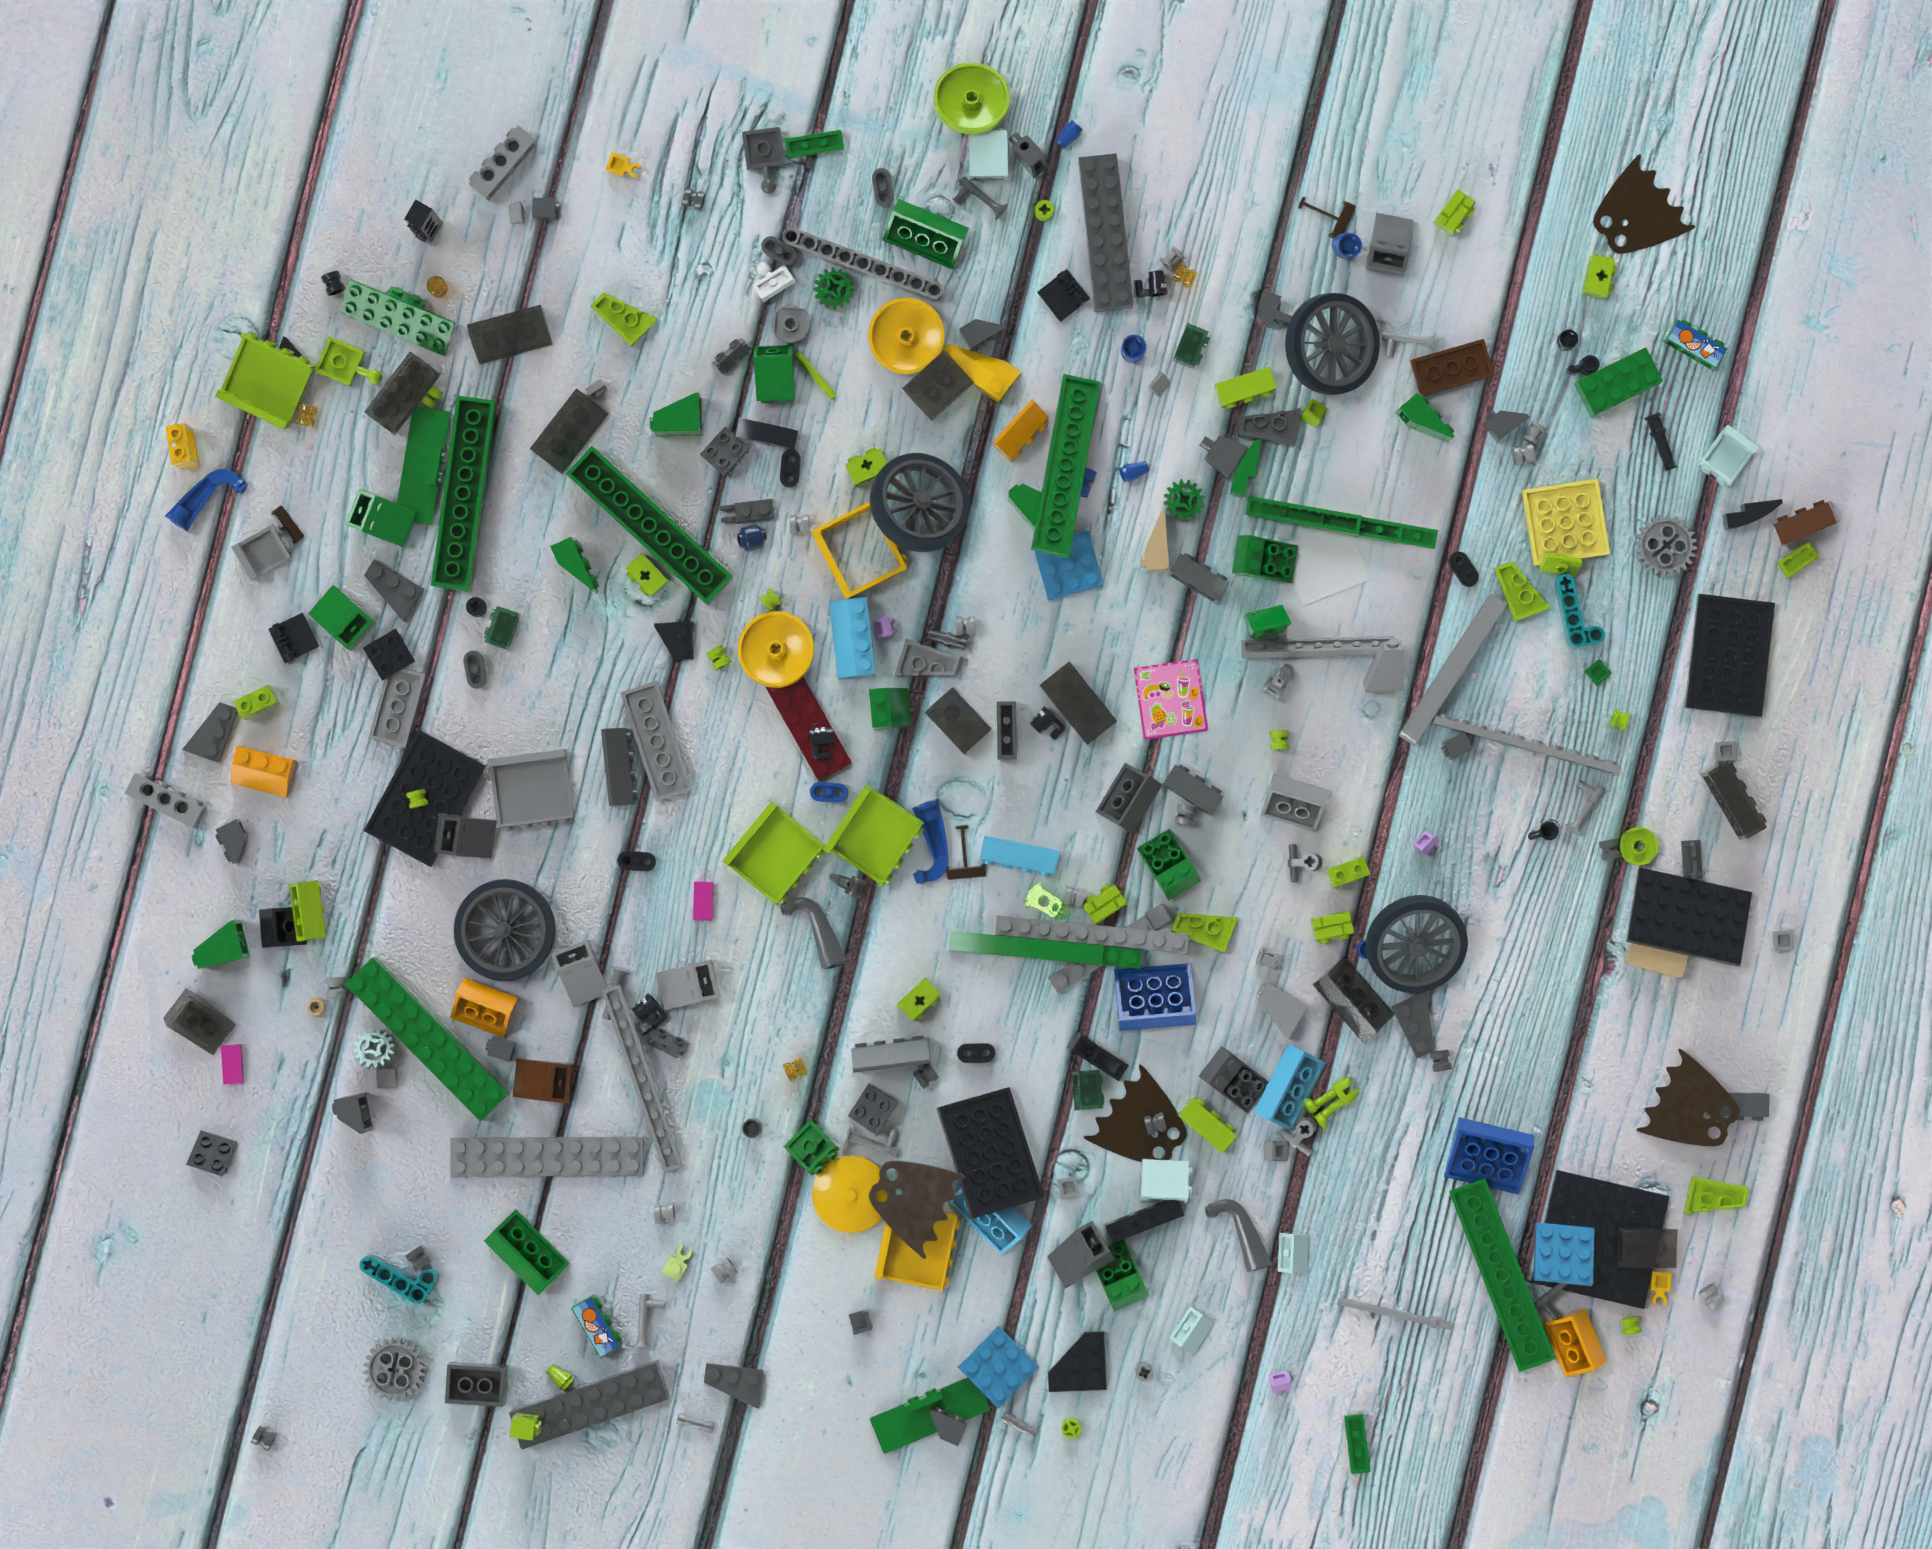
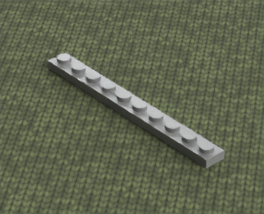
M1439 713L1438 716H1434L1431 724L1462 733L1465 732L1469 735L1617 775L1620 773L1621 766H1617V762L1606 759L1605 762L1598 760L1597 756L1587 754V757L1579 755L1580 752L1568 749V752L1561 750V746L1550 744L1548 747L1542 745L1543 742L1531 739L1530 742L1524 740V736L1513 734L1512 737L1505 735L1506 731L1494 729V732L1486 730L1487 726L1476 724V726L1468 725L1469 721L1463 719L1453 721L1450 720V716Z
M997 916L995 935L1182 954H1187L1189 934L1007 916Z
M619 984L604 989L602 994L663 1171L665 1173L680 1168L683 1165L621 986Z

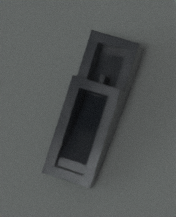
M738 418L734 437L794 450L798 430Z
M1778 499L1741 505V512L1722 515L1724 531L1748 525L1765 517L1780 506L1783 500Z
M1076 1032L1067 1046L1069 1050L1117 1081L1121 1079L1129 1067L1128 1064L1079 1032Z

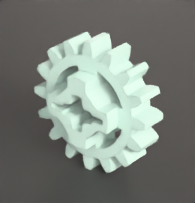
M370 1028L369 1033L362 1031L363 1036L357 1035L356 1039L358 1042H353L355 1049L352 1052L353 1055H356L354 1057L355 1061H360V1067L366 1065L367 1070L371 1066H374V1069L377 1070L379 1065L385 1068L384 1062L390 1063L391 1059L389 1056L394 1057L392 1050L395 1047L394 1044H391L393 1042L392 1037L387 1038V1032L381 1034L380 1029L373 1032L372 1028ZM365 1042V1047L362 1048V1051H361V1047H362L363 1043Z

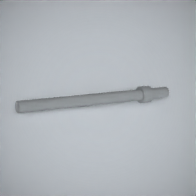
M1340 1297L1337 1305L1422 1323L1431 1328L1440 1327L1449 1330L1452 1328V1322L1439 1320L1435 1316L1426 1317Z

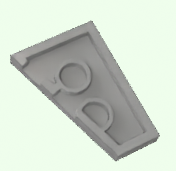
M906 639L894 676L955 675L961 656Z

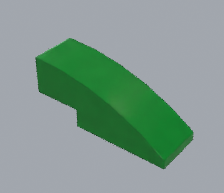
M1257 439L1242 458L1233 477L1229 495L1245 497L1248 478H1256L1261 439Z

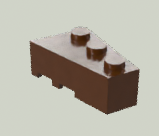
M1824 500L1813 504L1814 508L1807 510L1804 507L1795 511L1796 515L1792 517L1784 515L1777 518V523L1774 524L1781 544L1785 545L1839 523L1831 501L1825 503Z

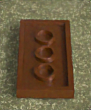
M1484 339L1410 360L1419 395L1422 394L1424 396L1494 376Z

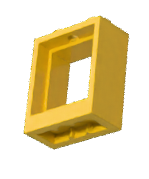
M185 423L165 426L171 464L181 470L199 467L200 463L194 429Z

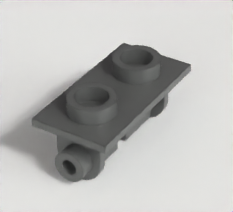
M742 338L735 339L729 344V348L725 352L722 351L715 356V361L712 363L716 367L720 366L718 370L722 374L728 373L736 365L732 359L735 357L740 362L749 354L748 351L751 348L747 344L743 346L745 341Z
M1681 841L1683 877L1691 879L1703 878L1701 841Z
M654 1027L647 1039L650 1046L662 1051L664 1045L667 1046L665 1053L676 1059L678 1057L682 1058L688 1046V1043L682 1038L674 1037L661 1028Z

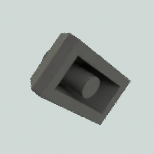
M1502 410L1498 413L1493 411L1485 417L1487 421L1483 425L1494 440L1498 442L1527 420L1529 415Z

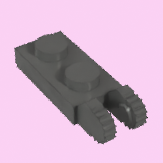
M773 499L734 503V505L719 507L720 511L723 512L735 510L736 515L721 518V523H740L775 518Z

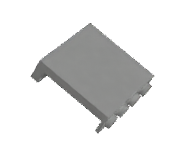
M565 749L487 759L491 772L497 818L496 828H501L502 831L513 830V826L520 825L521 829L531 828L534 823H539L540 826L551 825V821L558 820L559 824L569 823L571 818H575Z

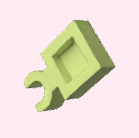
M683 1245L677 1250V1258L671 1255L662 1270V1273L677 1282L688 1266L684 1260L692 1255L691 1250L687 1255L681 1253Z

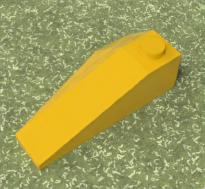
M947 344L937 359L997 403L1001 402L1021 374L1019 370L1006 361L951 344Z

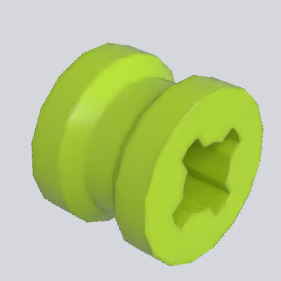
M1041 200L1036 204L1035 216L1037 219L1044 222L1053 217L1054 206L1050 201Z
M771 588L767 590L766 595L759 597L770 612L774 610L776 605L782 604V601Z
M1615 708L1609 727H1619L1620 730L1625 731L1630 719V713H1622L1619 709Z
M425 789L406 793L407 798L410 799V809L429 804L428 800L425 799Z
M1629 1316L1620 1319V1323L1623 1324V1335L1642 1332L1638 1324L1639 1316Z
M1067 1418L1063 1421L1062 1432L1064 1436L1074 1439L1080 1435L1081 1425L1077 1419Z

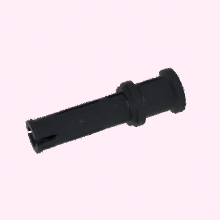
M1659 412L1645 417L1644 420L1647 421L1650 428V436L1655 440L1664 469L1668 471L1677 466L1665 436L1666 428L1662 425L1661 413Z

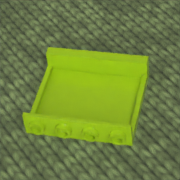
M253 332L243 333L240 335L242 340L223 386L217 390L215 397L282 429H287L291 425L315 365L311 364V360L306 357L300 356L299 358L293 355L294 352L287 348L280 349L276 347V343L270 340L263 341L259 339V335Z
M866 784L823 850L827 853L832 851L878 882V887L881 888L883 884L888 885L893 875L890 874L894 868L898 869L902 864L903 860L901 857L904 853L908 854L913 847L911 842L914 837L918 839L924 829L921 827L924 822Z
M770 802L722 861L777 905L778 902L782 904L789 896L786 893L790 888L794 890L801 880L798 878L802 873L807 874L813 867L812 861L815 858L820 859L825 852L823 850L825 845L777 805Z

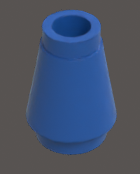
M1071 120L1069 123H1066L1056 142L1065 148L1081 135L1080 133L1083 129Z
M1146 461L1124 464L1123 467L1119 468L1122 480L1130 483L1149 472V467Z

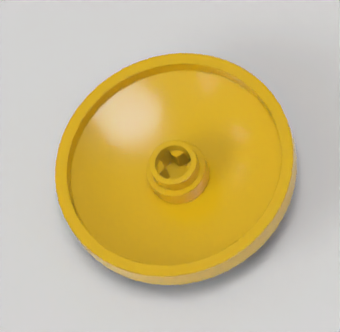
M905 297L889 301L878 309L870 322L868 341L871 352L880 365L893 373L911 375L922 372L935 363L943 350L945 332L940 316L929 304L919 299Z
M771 611L755 617L745 626L740 635L737 650L739 662L743 670L753 681L765 687L781 688L794 684L807 673L814 659L815 646L808 627L798 617L787 612Z
M855 1155L841 1156L828 1162L824 1166V1170L817 1175L812 1190L814 1208L819 1217L829 1227L845 1233L861 1232L875 1225L881 1219V1216L871 1204L869 1192L872 1186L878 1183L881 1169L872 1161ZM877 1191V1200L879 1202L886 1201L888 1197L886 1191Z

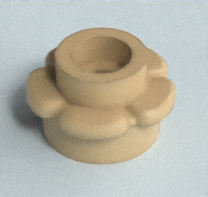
M321 998L311 999L307 1007L309 1014H313L315 1017L321 1016L326 1011L324 1000Z

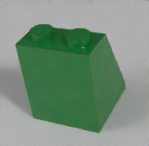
M793 344L755 346L753 358L756 401L771 403L772 400L790 402L792 399H795Z
M693 393L653 412V418H650L651 431L656 436H702V397L700 394Z
M1023 483L1020 486L1016 484L1008 491L1007 500L1034 531L1041 492Z
M908 688L869 689L873 730L912 726Z
M229 921L196 947L192 955L194 966H197L198 969H203L250 957L242 921Z

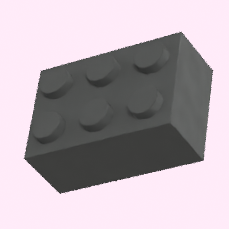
M449 1362L446 1374L445 1403L503 1407L506 1404L508 1365Z

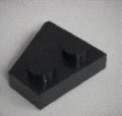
M691 621L654 624L674 661L694 660Z

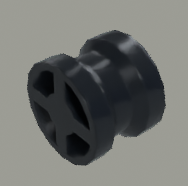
M472 597L466 603V610L470 615L480 617L485 614L487 605L481 598Z

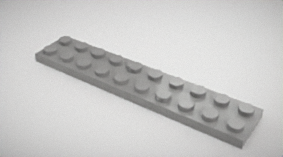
M644 1136L450 1138V1177L644 1175Z

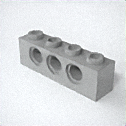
M518 125L516 128L513 127L509 130L506 140L503 143L497 144L494 149L495 153L491 157L488 156L482 163L483 167L478 172L475 171L469 178V185L487 201L493 197L538 144L532 136ZM512 144H518L519 148L517 151H509V147ZM500 158L506 159L504 166L497 165V161ZM487 173H494V178L492 180H485V175Z
M141 772V774L134 773L124 794L191 828L197 829L207 809L202 806V801L196 798L190 800L185 797L186 793L178 789L175 792L168 789V784L160 780L158 783L151 780L152 776L145 772ZM149 785L154 789L153 794L150 796L145 792L146 787ZM165 794H169L171 798L168 804H164L162 800ZM185 802L188 809L185 813H182L179 807Z

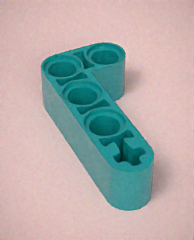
M1569 574L1558 576L1555 579L1554 586L1567 645L1571 648H1580L1602 642L1605 638V632L1601 627L1584 628L1573 577ZM1563 578L1564 581H1568V585H1566V587L1560 584V582L1563 581ZM1564 591H1571V593H1566L1562 595V592ZM1565 597L1572 599L1573 604L1571 607L1564 604ZM1570 615L1574 616L1577 620L1575 626L1568 623ZM1593 630L1599 633L1598 640H1593L1591 638V632ZM1574 634L1580 636L1581 641L1579 644L1573 643L1572 636Z
M367 1255L359 1263L362 1272L415 1304H420L428 1298L439 1279V1274L435 1269L427 1268L415 1280L375 1255ZM372 1260L371 1264L374 1267L367 1268L368 1264L366 1261ZM383 1269L390 1271L389 1279L382 1277L381 1272ZM425 1273L433 1275V1282L425 1280ZM399 1279L406 1281V1289H401L398 1286ZM416 1289H420L423 1292L422 1299L415 1297L414 1292Z

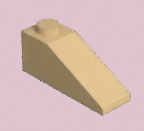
M1161 511L1144 551V556H1141V567H1145V572L1169 570L1165 511Z

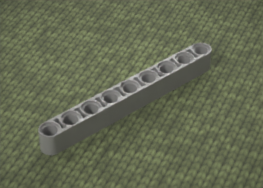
M790 227L783 232L784 243L795 250L930 301H938L943 296L942 285L937 281L796 228ZM793 233L797 238L795 241L789 242L786 239L787 235ZM807 240H812L815 245L808 249L804 246V243ZM830 247L833 251L830 255H824L822 253L823 248ZM842 254H849V261L842 262L840 260ZM861 260L868 262V266L864 269L858 267V263ZM884 267L886 273L881 276L877 275L876 269ZM896 274H902L904 279L901 282H896L893 277ZM913 281H920L922 286L919 289H914L911 286ZM932 287H937L940 293L933 296L929 293V290Z
M1490 593L1398 736L1412 745H1416L1507 605L1506 602Z

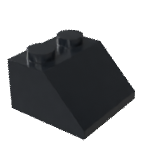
M292 907L259 910L262 948L307 945V940L297 941Z

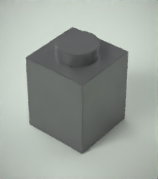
M533 197L532 217L534 220H557V215L561 214V204L558 203L556 198Z
M1465 732L1442 742L1443 747H1441L1446 758L1449 757L1450 760L1473 750Z
M493 1036L492 1039H488L485 1050L488 1051V1056L510 1062L517 1042Z

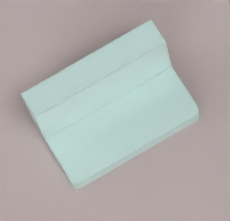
M1279 1233L1278 1272L1307 1273L1309 1234Z
M1190 1306L1169 1339L1181 1348L1194 1354L1214 1325V1321Z

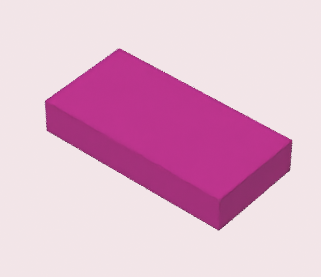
M694 882L693 920H713L714 882Z
M241 1044L222 1045L223 1084L244 1083Z

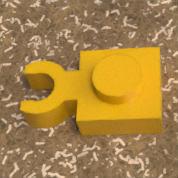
M611 152L605 170L624 177L625 173H629L630 177L638 179V175L633 174L632 170L634 168L641 169L642 167L638 163L629 164L630 158Z
M1652 1271L1650 1290L1655 1291V1294L1651 1297L1652 1304H1656L1658 1297L1662 1298V1305L1667 1304V1298L1664 1294L1665 1292H1670L1671 1272Z

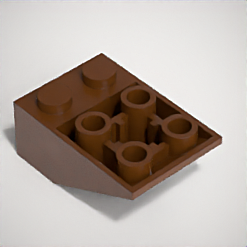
M516 1058L513 1097L570 1103L574 1064Z

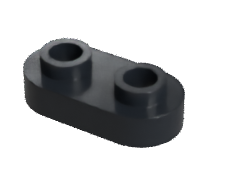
M793 449L786 450L781 457L780 482L786 488H793L799 482L801 457ZM790 456L795 458L793 463L788 462ZM788 475L793 476L791 482L786 481Z
M1460 551L1454 552L1448 560L1450 568L1463 586H1474L1479 579L1478 572L1465 553ZM1458 557L1461 558V559H1462V563H1461V564H1457V563H1456V558H1458ZM1471 574L1472 580H1467L1466 575Z
M623 851L617 859L618 865L624 870L651 871L656 866V858L649 852ZM626 857L631 858V862L629 864H626L624 862V859ZM645 858L650 859L648 866L643 863Z
M966 1043L958 1048L957 1057L963 1063H987L994 1059L995 1049L989 1043ZM966 1049L970 1051L968 1057L963 1055V1051ZM984 1049L989 1050L990 1053L988 1056L982 1055V1051Z

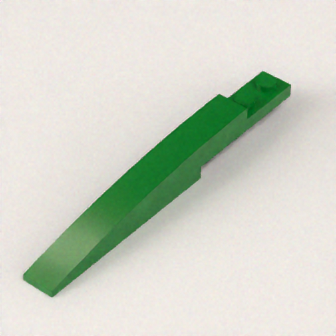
M1252 496L1248 497L1245 513L1247 516L1433 550H1435L1438 530Z
M951 931L949 950L1134 969H1141L1142 950L957 931Z

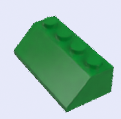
M898 199L891 212L883 241L953 269L969 228Z
M516 1209L484 1240L537 1295L541 1294L570 1264Z

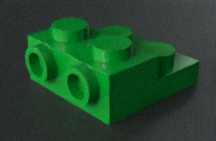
M811 1119L783 1146L812 1176L820 1174L825 1168L823 1165L828 1160H834L838 1156L837 1151L840 1149Z

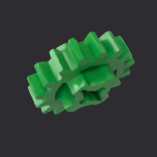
M832 267L831 272L825 269V275L823 276L819 273L818 277L820 280L814 281L818 285V287L813 288L814 292H818L815 298H821L819 304L826 303V309L830 305L833 306L834 310H836L837 305L844 308V302L850 303L848 297H854V294L850 292L855 290V286L850 285L853 279H847L849 273L847 272L843 275L841 268L838 272H835L834 267ZM833 277H839L842 280L838 281L833 279ZM826 280L827 285L821 290L822 284ZM830 282H832V284H833L835 287H838V288H837V295H836V293H834L833 290H831V283H830ZM847 287L846 294L842 298V290H844ZM832 297L835 298V301H830L826 298Z
M1180 479L1179 485L1173 482V488H1167L1169 494H1164L1163 496L1167 498L1163 505H1168L1165 511H1172L1171 517L1173 518L1177 515L1178 521L1182 517L1185 518V521H1188L1189 516L1194 519L1196 517L1195 512L1201 513L1199 507H1204V503L1200 502V500H1203L1205 496L1199 494L1202 488L1197 490V483L1190 485V480L1184 484L1183 480ZM1182 488H1188V489H1190V490H1192V491H1191V492H1185V491H1183ZM1175 492L1177 496L1176 501L1171 503L1172 494ZM1181 496H1183L1184 498L1188 497L1186 505L1185 503L1179 502L1181 500ZM1194 498H1196V499H1197V503H1196L1195 508L1193 509V506H1192L1191 503H1192V500H1193ZM1176 509H1184L1187 513L1179 512Z

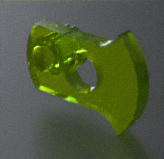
M1042 883L1032 886L1026 894V907L1034 906L1052 918L1061 915L1064 911L1063 901L1046 892L1042 887ZM1043 896L1049 898V904L1045 907L1039 904V900ZM1055 906H1058V910L1054 912Z

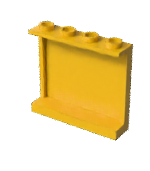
M945 1212L948 1219L934 1223L933 1229L938 1240L926 1241L923 1244L926 1259H923L910 1248L885 1222L874 1278L881 1280L883 1278L937 1289L942 1292L943 1287L947 1288L949 1276H946L947 1268L951 1269L953 1257H950L951 1249L955 1250L957 1238H953L955 1230L959 1231L961 1221L957 1219L958 1214Z

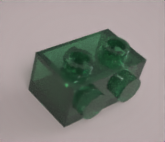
M1187 323L1172 361L1194 369L1195 365L1199 366L1203 357L1200 354L1202 347L1206 348L1210 337L1207 336L1209 331Z
M499 606L496 607V610L492 609L489 620H492L490 627H486L483 635L485 643L509 651L521 614Z
M1100 1070L1072 1072L1075 1111L1103 1108L1105 1098L1101 1088L1103 1077L1100 1074Z

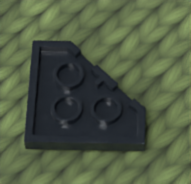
M1104 1331L1084 1332L1066 1351L1061 1359L1048 1371L1049 1392L1107 1390Z

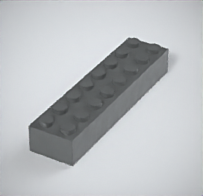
M1117 153L1079 157L1078 166L1094 312L1132 309L1133 296Z
M658 1360L513 1409L509 1412L511 1420L516 1413L538 1415L539 1421H542L541 1432L533 1440L518 1439L522 1450L668 1400L670 1395Z

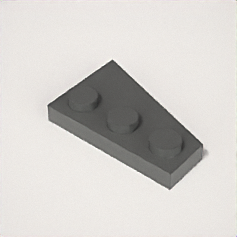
M1301 408L1291 411H1277L1270 414L1242 416L1238 437L1253 440L1261 439V441L1295 446Z
M375 559L364 575L402 621L406 620L424 590Z
M219 702L182 750L220 763L238 713L237 709Z
M1427 992L1418 993L1391 1006L1416 1059L1434 1051Z
M706 1363L704 1383L759 1409L764 1370Z

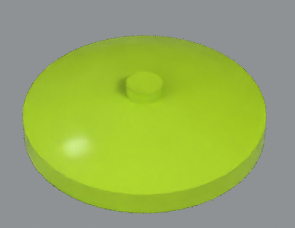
M962 63L948 69L937 81L933 97L934 108L940 120L950 129L968 135L982 134L996 128L1004 120L1009 109L1010 92L1004 78L993 68L980 63Z

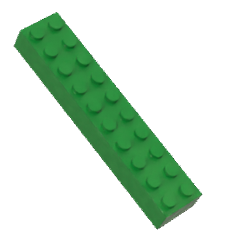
M458 395L456 397L431 586L435 588L472 592L498 405L495 400Z
M593 446L566 473L570 479L707 606L734 579L728 571Z
M372 957L345 984L480 1122L510 1094L377 957Z

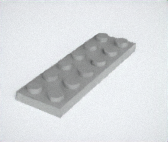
M654 681L620 692L655 801L658 802L692 791V785L658 682Z

